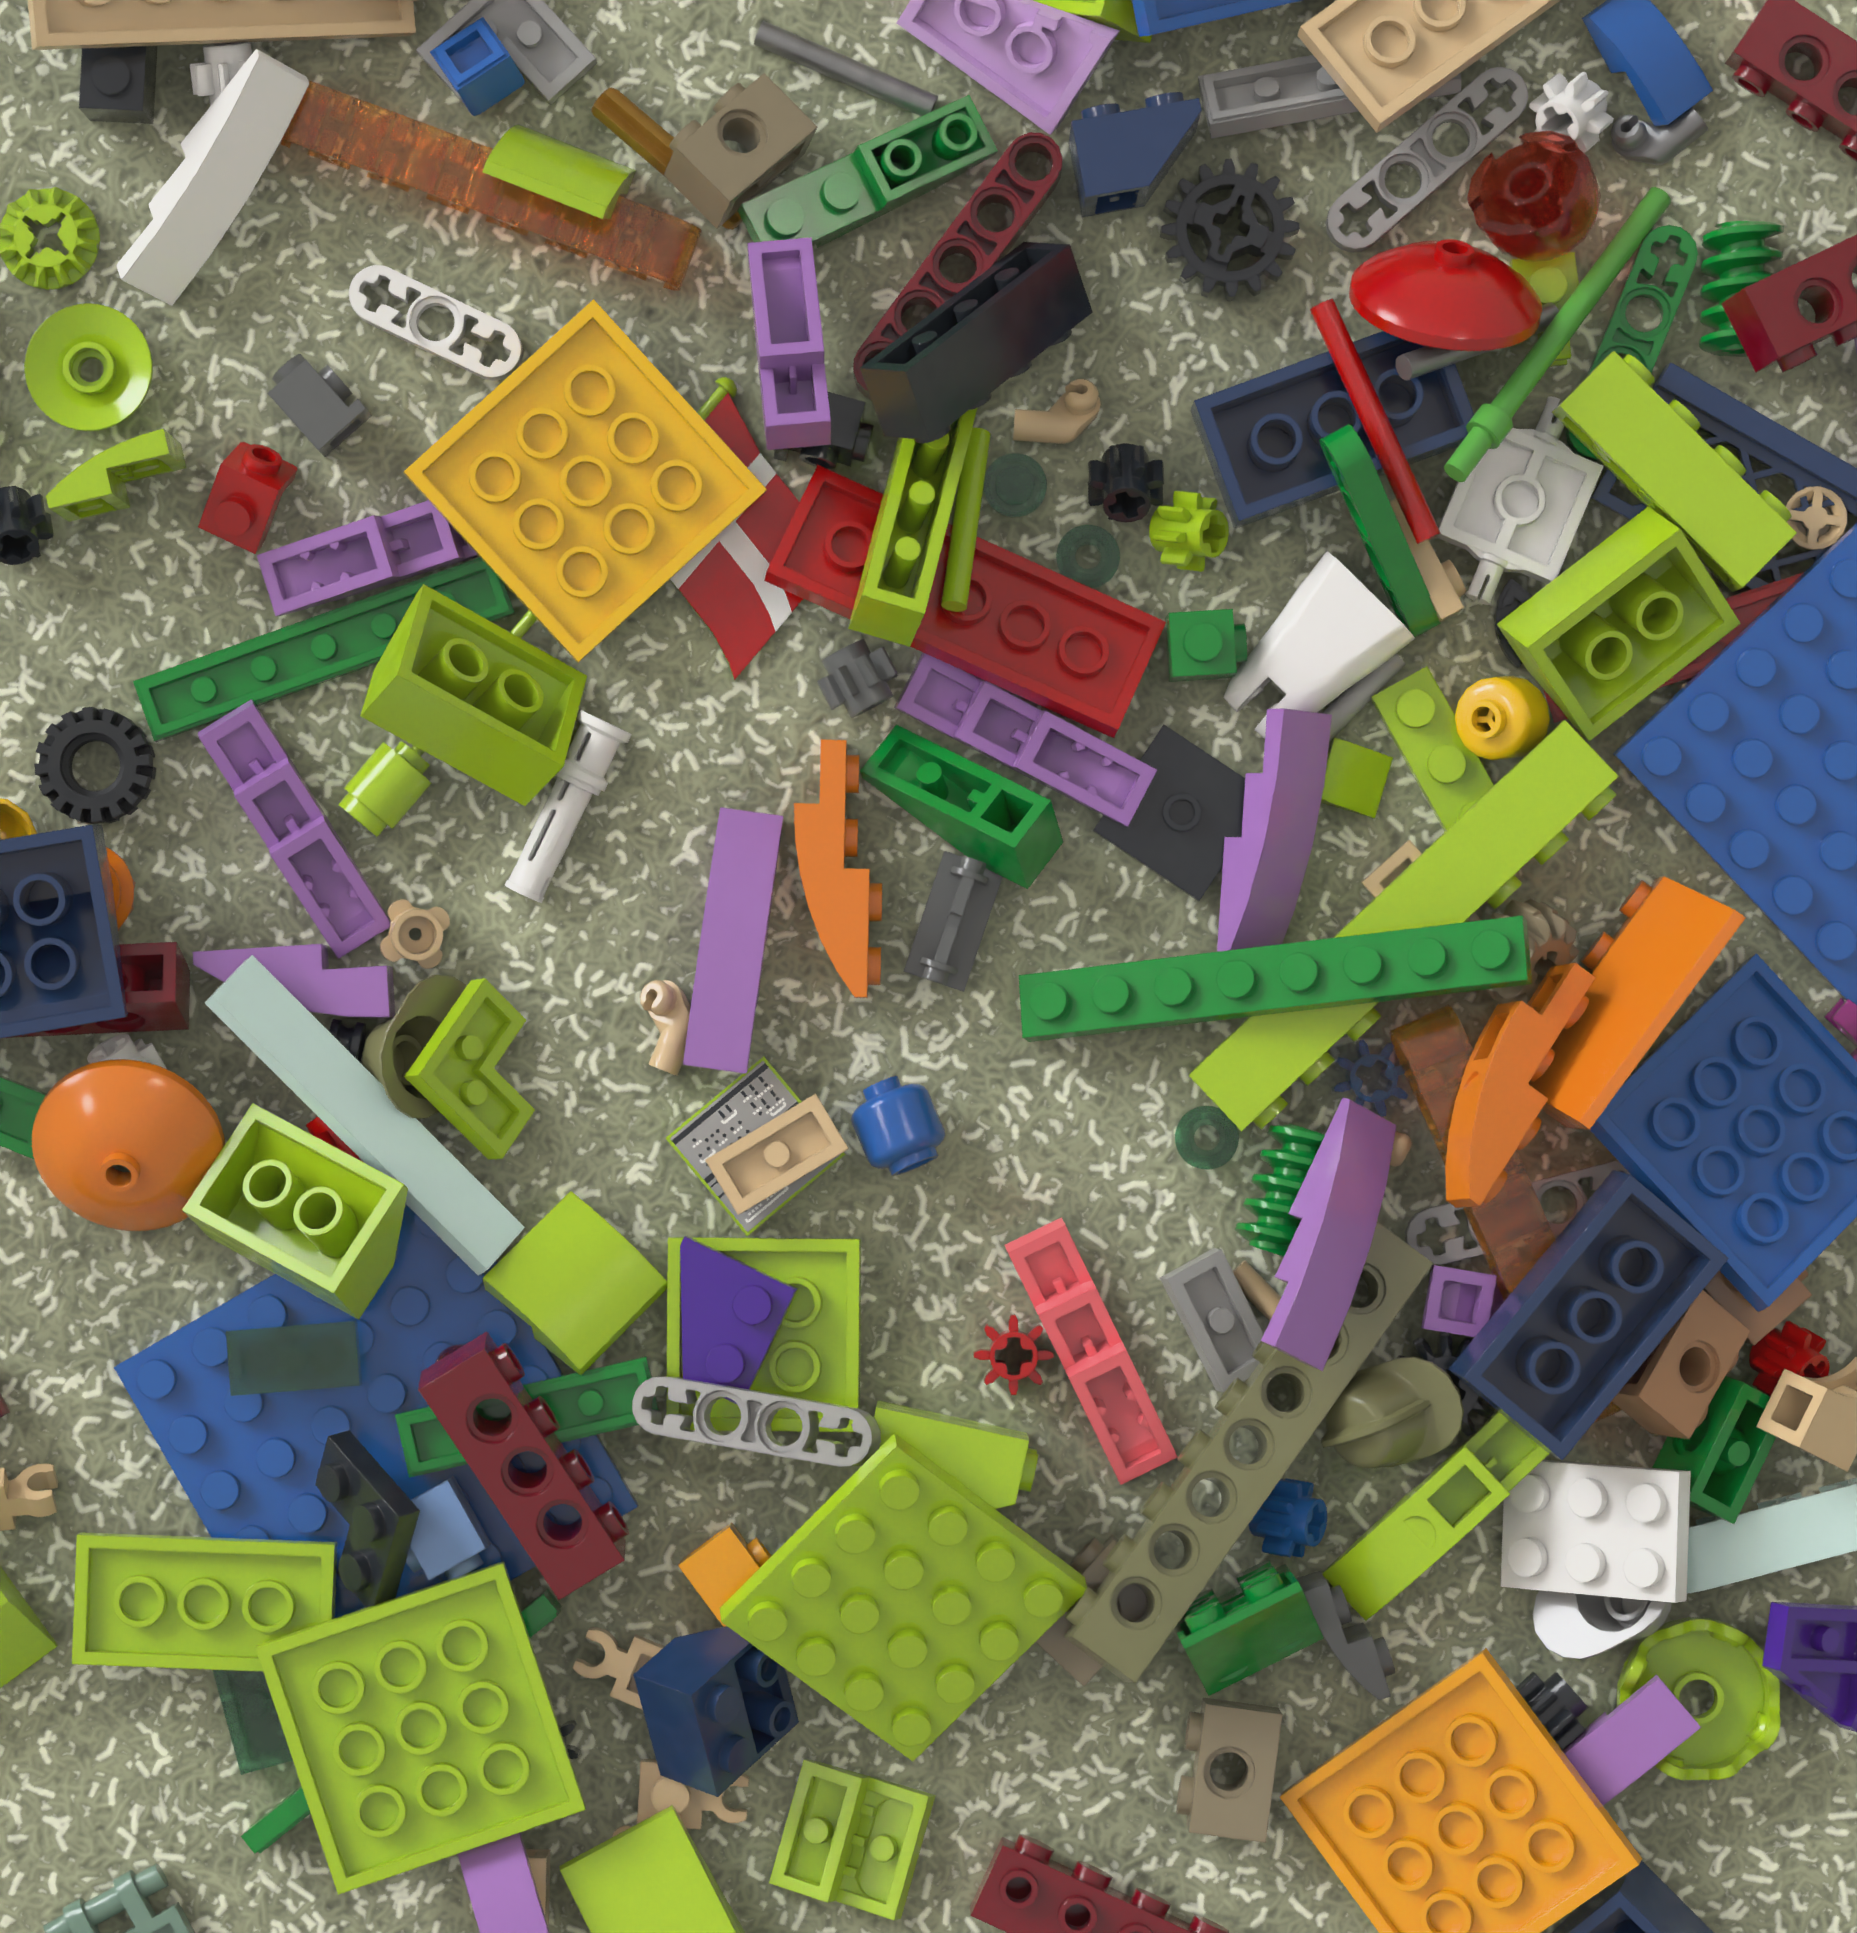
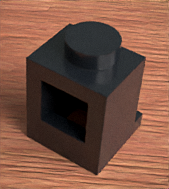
M828 392L831 417V445L775 449L774 459L786 462L789 450L799 452V458L805 463L816 467L820 465L826 469L836 468L837 463L851 467L853 459L864 462L874 425L863 422L866 402Z

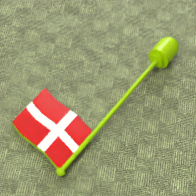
M721 377L715 381L719 387L697 413L763 484L767 491L678 571L670 581L712 632L729 664L735 681L803 600V598L764 581L766 571L799 505V501L757 448L731 399L737 393L735 382L730 378ZM528 610L510 633L522 638L537 621V618ZM400 741L394 749L382 742L344 787L348 793L338 805L376 837L382 833L387 825L393 829L432 784L422 775L430 766L421 757L424 751L414 745L410 748L403 741Z

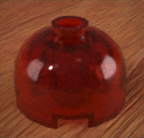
M1553 131L1529 132L1519 136L1523 144L1509 149L1498 159H1495L1492 152L1484 158L1471 178L1467 200L1474 213L1478 228L1502 254L1527 262L1550 261L1569 253L1585 240L1595 225L1601 193L1593 165L1589 158L1579 149L1574 139Z

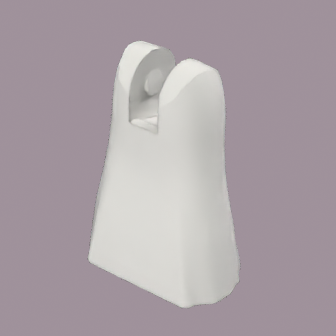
M1326 551L1297 588L1273 625L1248 655L1247 662H1242L1236 675L1230 680L1223 698L1238 712L1252 699L1258 697L1264 690L1263 688L1272 680L1286 696L1270 709L1285 708L1318 713L1345 690L1383 665L1413 641L1415 637L1336 557ZM1266 716L1255 728V731L1264 739Z

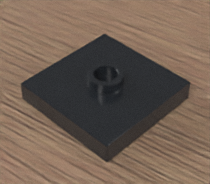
M1163 725L1140 759L1143 763L1157 769V772L1130 824L1126 827L1103 815L1093 832L1199 902L1223 866L1224 837L1242 836L1245 778L1166 725Z

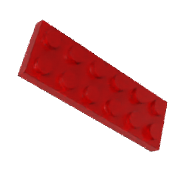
M817 465L766 571L764 581L851 619L883 494ZM948 524L926 611L910 647L1109 737L1115 738L1166 621L979 537L976 538L967 609L961 612L946 610L941 606L952 532V525Z

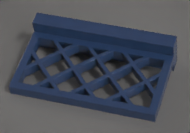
M1670 362L1664 367L1652 389L1667 404L1673 399L1683 404L1697 418L1701 425L1700 429L1714 436L1704 439L1709 446L1725 442L1737 449L1740 461L1746 469L1742 478L1757 493L1756 479L1779 473L1793 481L1795 492L1806 487L1815 486L1832 490L1842 499L1847 512L1857 518L1856 467ZM1749 457L1769 467V469L1753 473ZM1607 468L1590 499L1630 521L1643 511L1646 506L1643 503L1632 506L1609 493L1617 477ZM1807 496L1800 498L1801 506L1792 510L1805 511L1812 504H1808ZM1823 496L1827 498V500L1822 502L1823 508L1835 505L1828 497ZM1833 545L1776 560V556H1774L1759 572L1770 570L1773 582L1782 580L1778 567L1813 558L1815 563ZM1754 576L1745 587L1752 590L1769 583Z

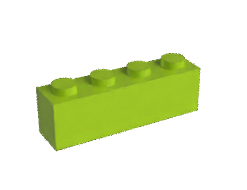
M1613 351L1551 413L1646 507H1650L1679 527L1701 562L1732 592L1743 588L1797 534L1787 523L1792 517L1790 511L1769 491L1764 490L1759 495L1742 478L1746 469L1728 449L1722 445H1718L1715 449L1709 446L1696 433L1701 427L1697 418L1675 399L1667 404L1650 387L1655 382V378L1639 360L1630 354H1627L1622 359Z
M977 408L968 410L950 425V431L938 440L928 443H917L914 439L898 437L848 629L908 647L911 646L926 611Z

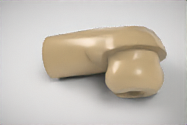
M1075 379L1065 387L1066 392L1048 411L1015 409L1013 441L1056 444L1073 442L1097 418L1101 406L1097 387L1089 380Z
M650 981L641 991L640 1003L643 1009L649 1012L660 1032V1037L649 1065L678 1076L684 1059L691 1005L683 989L672 981Z

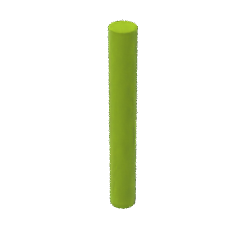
M972 428L958 482L941 603L944 609L953 612L965 611L968 603L991 433L983 428Z

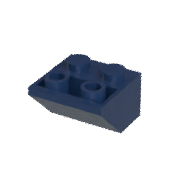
M1170 92L1145 99L1146 108L1120 112L1119 104L1111 103L1093 106L1081 111L1082 119L1071 122L1068 144L1082 218L1144 207L1196 133L1202 111L1199 98L1184 101L1182 92Z
M727 1626L675 1637L633 1674L660 1775L719 1797L799 1723L786 1669Z

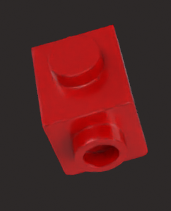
M240 442L220 464L198 528L256 554L267 537L281 496L285 489L293 482L298 468L282 460L278 452L267 446L259 444L250 445L246 442Z

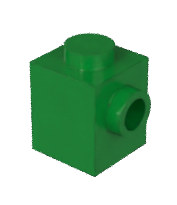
M1233 609L1172 612L1166 616L1169 682L1232 678L1237 673L1236 662H1247L1245 623L1234 624Z

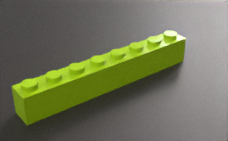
M1563 720L1333 938L1470 922L1468 918L1485 902L1495 910L1522 885V882L1515 874L1529 860L1534 857L1540 865H1543L1567 843L1569 838L1562 831L1564 827L1579 813L1590 821L1617 795L1609 785L1619 776L1570 724ZM1379 1002L1248 1017L1190 1072L1189 1077L1241 1131L1252 1121L1261 1130L1288 1105L1281 1094L1298 1078L1308 1086L1335 1061L1327 1051L1341 1037L1347 1034L1355 1042L1382 1016L1374 1008Z

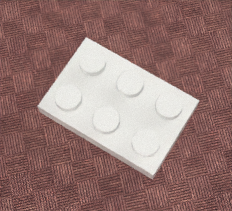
M1542 1460L1509 1491L1510 1495L1504 1499L1501 1587L1672 1603L1685 1602L1687 1600L1691 1471Z

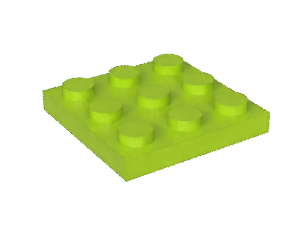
M668 1237L667 1377L683 1378L680 1244L684 1237ZM691 1237L798 1288L750 1390L860 1409L861 1239ZM667 1388L666 1415L684 1414L693 1416L696 1404L680 1403L668 1399ZM695 1391V1393H696V1398H697V1400H698V1398H699V1396H700V1392H699V1391ZM725 1398L717 1400L710 1412V1421L717 1431H735L739 1426L741 1411L738 1405ZM783 1408L773 1417L771 1431L802 1432L801 1418L794 1410ZM818 1412L819 1423L823 1417L821 1412ZM849 1420L847 1428L831 1429L819 1427V1432H854L852 1428L853 1420ZM693 1422L690 1425V1430H695Z

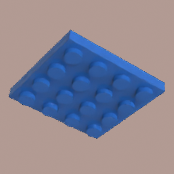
M1756 953L1724 981L1630 1074L1590 1128V1131L1638 1182L1729 1258L1719 1271L1755 1310L1760 1312L1769 1307L1857 1217V1061Z

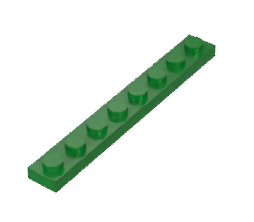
M1523 916L1018 975L1022 1038L1028 1042L1532 984L1527 920Z

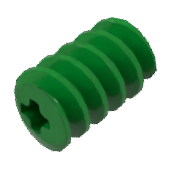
M1730 221L1716 224L1714 227L1718 229L1705 234L1702 238V246L1706 250L1718 255L1703 260L1701 271L1705 275L1718 280L1703 285L1700 290V296L1704 300L1717 305L1702 311L1700 322L1704 326L1718 331L1702 336L1699 340V347L1703 351L1717 356L1748 357L1721 303L1745 287L1773 275V273L1764 271L1765 264L1783 258V251L1766 246L1765 239L1783 233L1784 226L1764 221Z
M1290 1123L1289 1125L1269 1126L1267 1133L1278 1141L1282 1147L1281 1149L1262 1150L1259 1157L1272 1167L1274 1171L1268 1174H1254L1251 1182L1266 1193L1264 1198H1246L1244 1200L1243 1206L1257 1217V1221L1237 1223L1235 1231L1248 1240L1249 1245L1282 1257L1285 1256L1301 1220L1288 1213L1325 1136L1324 1134Z

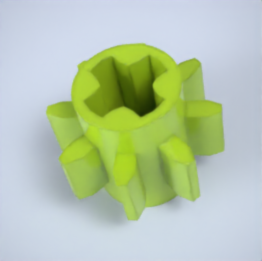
M1176 490L1173 493V505H1159L1150 521L1149 537L1152 546L1157 551L1162 552L1160 559L1162 564L1176 565L1177 569L1202 572L1205 569V557L1215 558L1224 551L1229 537V525L1223 512L1216 510L1218 503L1216 498L1202 497L1201 493Z

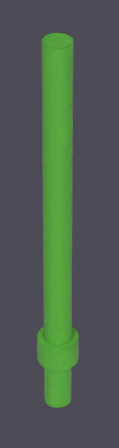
M1657 187L1649 189L1490 404L1484 403L1479 407L1466 425L1467 436L1444 465V470L1449 477L1458 482H1465L1488 449H1497L1513 428L1511 418L1671 204V198L1665 191Z

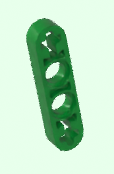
M1666 225L1657 227L1645 237L1638 248L1587 376L1613 351L1623 357L1627 354L1632 355L1652 373L1696 265L1698 251L1696 242L1690 233L1681 227ZM1668 239L1678 243L1676 254L1684 258L1683 266L1673 264L1669 268L1661 284L1674 287L1671 297L1655 285L1639 284L1636 282L1639 273L1648 280L1653 277L1659 263V257L1650 253L1651 246L1662 247ZM1634 298H1649L1657 304L1661 314L1660 323L1657 328L1652 331L1641 332L1630 326L1625 312L1628 303ZM1566 427L1567 444L1573 453L1594 462L1599 461Z
M1348 424L1320 439V445L1385 595L1397 618L1416 638L1438 626L1441 622H1439L1429 597L1428 589L1370 455L1357 432Z

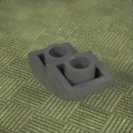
M1320 1571L1296 1578L1305 1594L1323 1637L1345 1669L1363 1688L1378 1700L1391 1697L1385 1677L1395 1674V1668L1384 1637L1373 1640L1372 1635L1363 1622L1344 1629L1342 1628L1343 1624L1352 1622L1344 1593L1340 1585L1329 1588L1327 1581Z

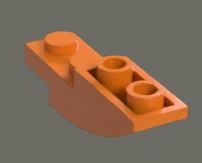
M821 739L820 803H794L795 843L799 871L809 911L830 960L855 998H868V985H881V947H869V921H882L883 884L870 883V869L845 868V857H858V819H846V793H859L860 755H847V740Z
M1576 962L1550 967L1527 1004L1522 1000L1497 1004L1477 1040L1466 1065L1456 1096L1448 1134L1445 1166L1446 1201L1455 1208L1481 1206L1482 1203L1490 1202L1500 1192L1507 1180L1508 1173L1503 1169L1516 1149L1521 1150L1526 1147L1535 1137L1541 1126L1542 1120L1538 1117V1114L1548 1098L1528 1083L1538 1080L1551 1065L1555 1057V1051L1551 1049L1552 1045L1563 1028L1569 1029L1586 1010L1589 998L1585 994L1596 978Z

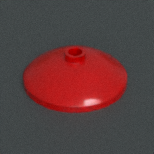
M1454 239L1421 241L1380 252L1365 261L1354 271L1349 289V298L1354 309L1375 327L1406 341L1447 350L1486 351L1519 344L1537 331L1542 314V302L1524 276L1494 255L1473 247L1466 242Z

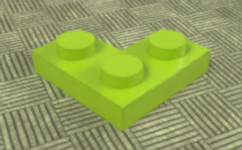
M486 978L469 982L404 1077L488 1160L503 1159L535 1109L494 1069L527 1020Z

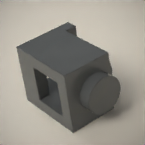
M301 354L291 358L274 374L272 380L277 385L267 393L324 457L329 455L372 416L359 399L355 400L349 407L344 403L353 393L328 365L317 373Z

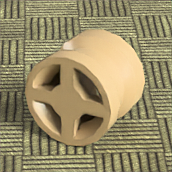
M1821 486L1806 487L1796 492L1787 501L1785 506L1792 515L1787 523L1797 532L1791 541L1798 547L1807 550L1824 549L1836 543L1843 535L1847 524V510L1842 499L1832 490ZM1807 496L1808 504H1812L1805 511L1792 510L1801 506L1800 498ZM1823 496L1828 497L1835 505L1823 508L1822 502L1827 500Z

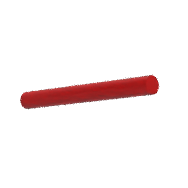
M1334 299L1326 300L1312 307L1310 312L1416 543L1420 544L1441 534Z

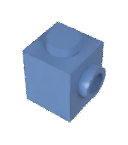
M454 1476L411 1499L420 1510L406 1563L414 1573L423 1569L427 1578L431 1580L444 1572L447 1579L450 1580L463 1576L483 1564L478 1553L486 1549L491 1542Z

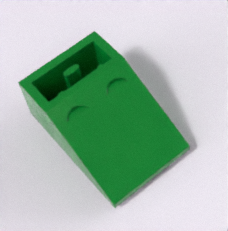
M1270 1560L1259 1563L1235 1577L1240 1587L1218 1598L1213 1589L1199 1593L1175 1627L1176 1633L1208 1696L1324 1639L1298 1580L1286 1564L1275 1568Z

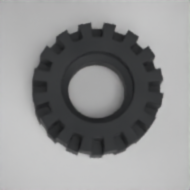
M85 707L82 708V711L76 713L70 711L62 715V721L57 725L52 723L45 732L48 736L44 743H38L36 753H39L40 757L39 764H34L35 775L40 777L41 785H39L43 796L49 798L52 802L50 805L57 811L64 813L69 818L85 823H113L120 821L119 818L126 814L131 815L138 809L137 805L141 800L147 799L151 792L149 789L151 780L155 779L156 768L153 767V757H155L153 747L149 745L146 739L147 735L129 718L105 708ZM94 741L106 742L112 746L118 754L120 761V770L116 780L109 787L99 791L86 790L80 786L72 772V762L76 752L83 745Z

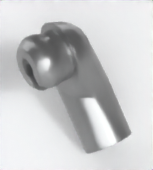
M1692 107L1670 124L1663 126H1654L1653 123L1639 121L1636 115L1629 114L1618 118L1611 129L1612 146L1618 154L1627 160L1663 165L1708 131V127Z

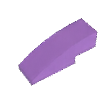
M812 237L747 243L767 450L831 445V417Z
M311 944L193 952V965L223 982L246 959L253 955L309 1012L354 1018H394L393 967L372 966L329 969L328 945Z

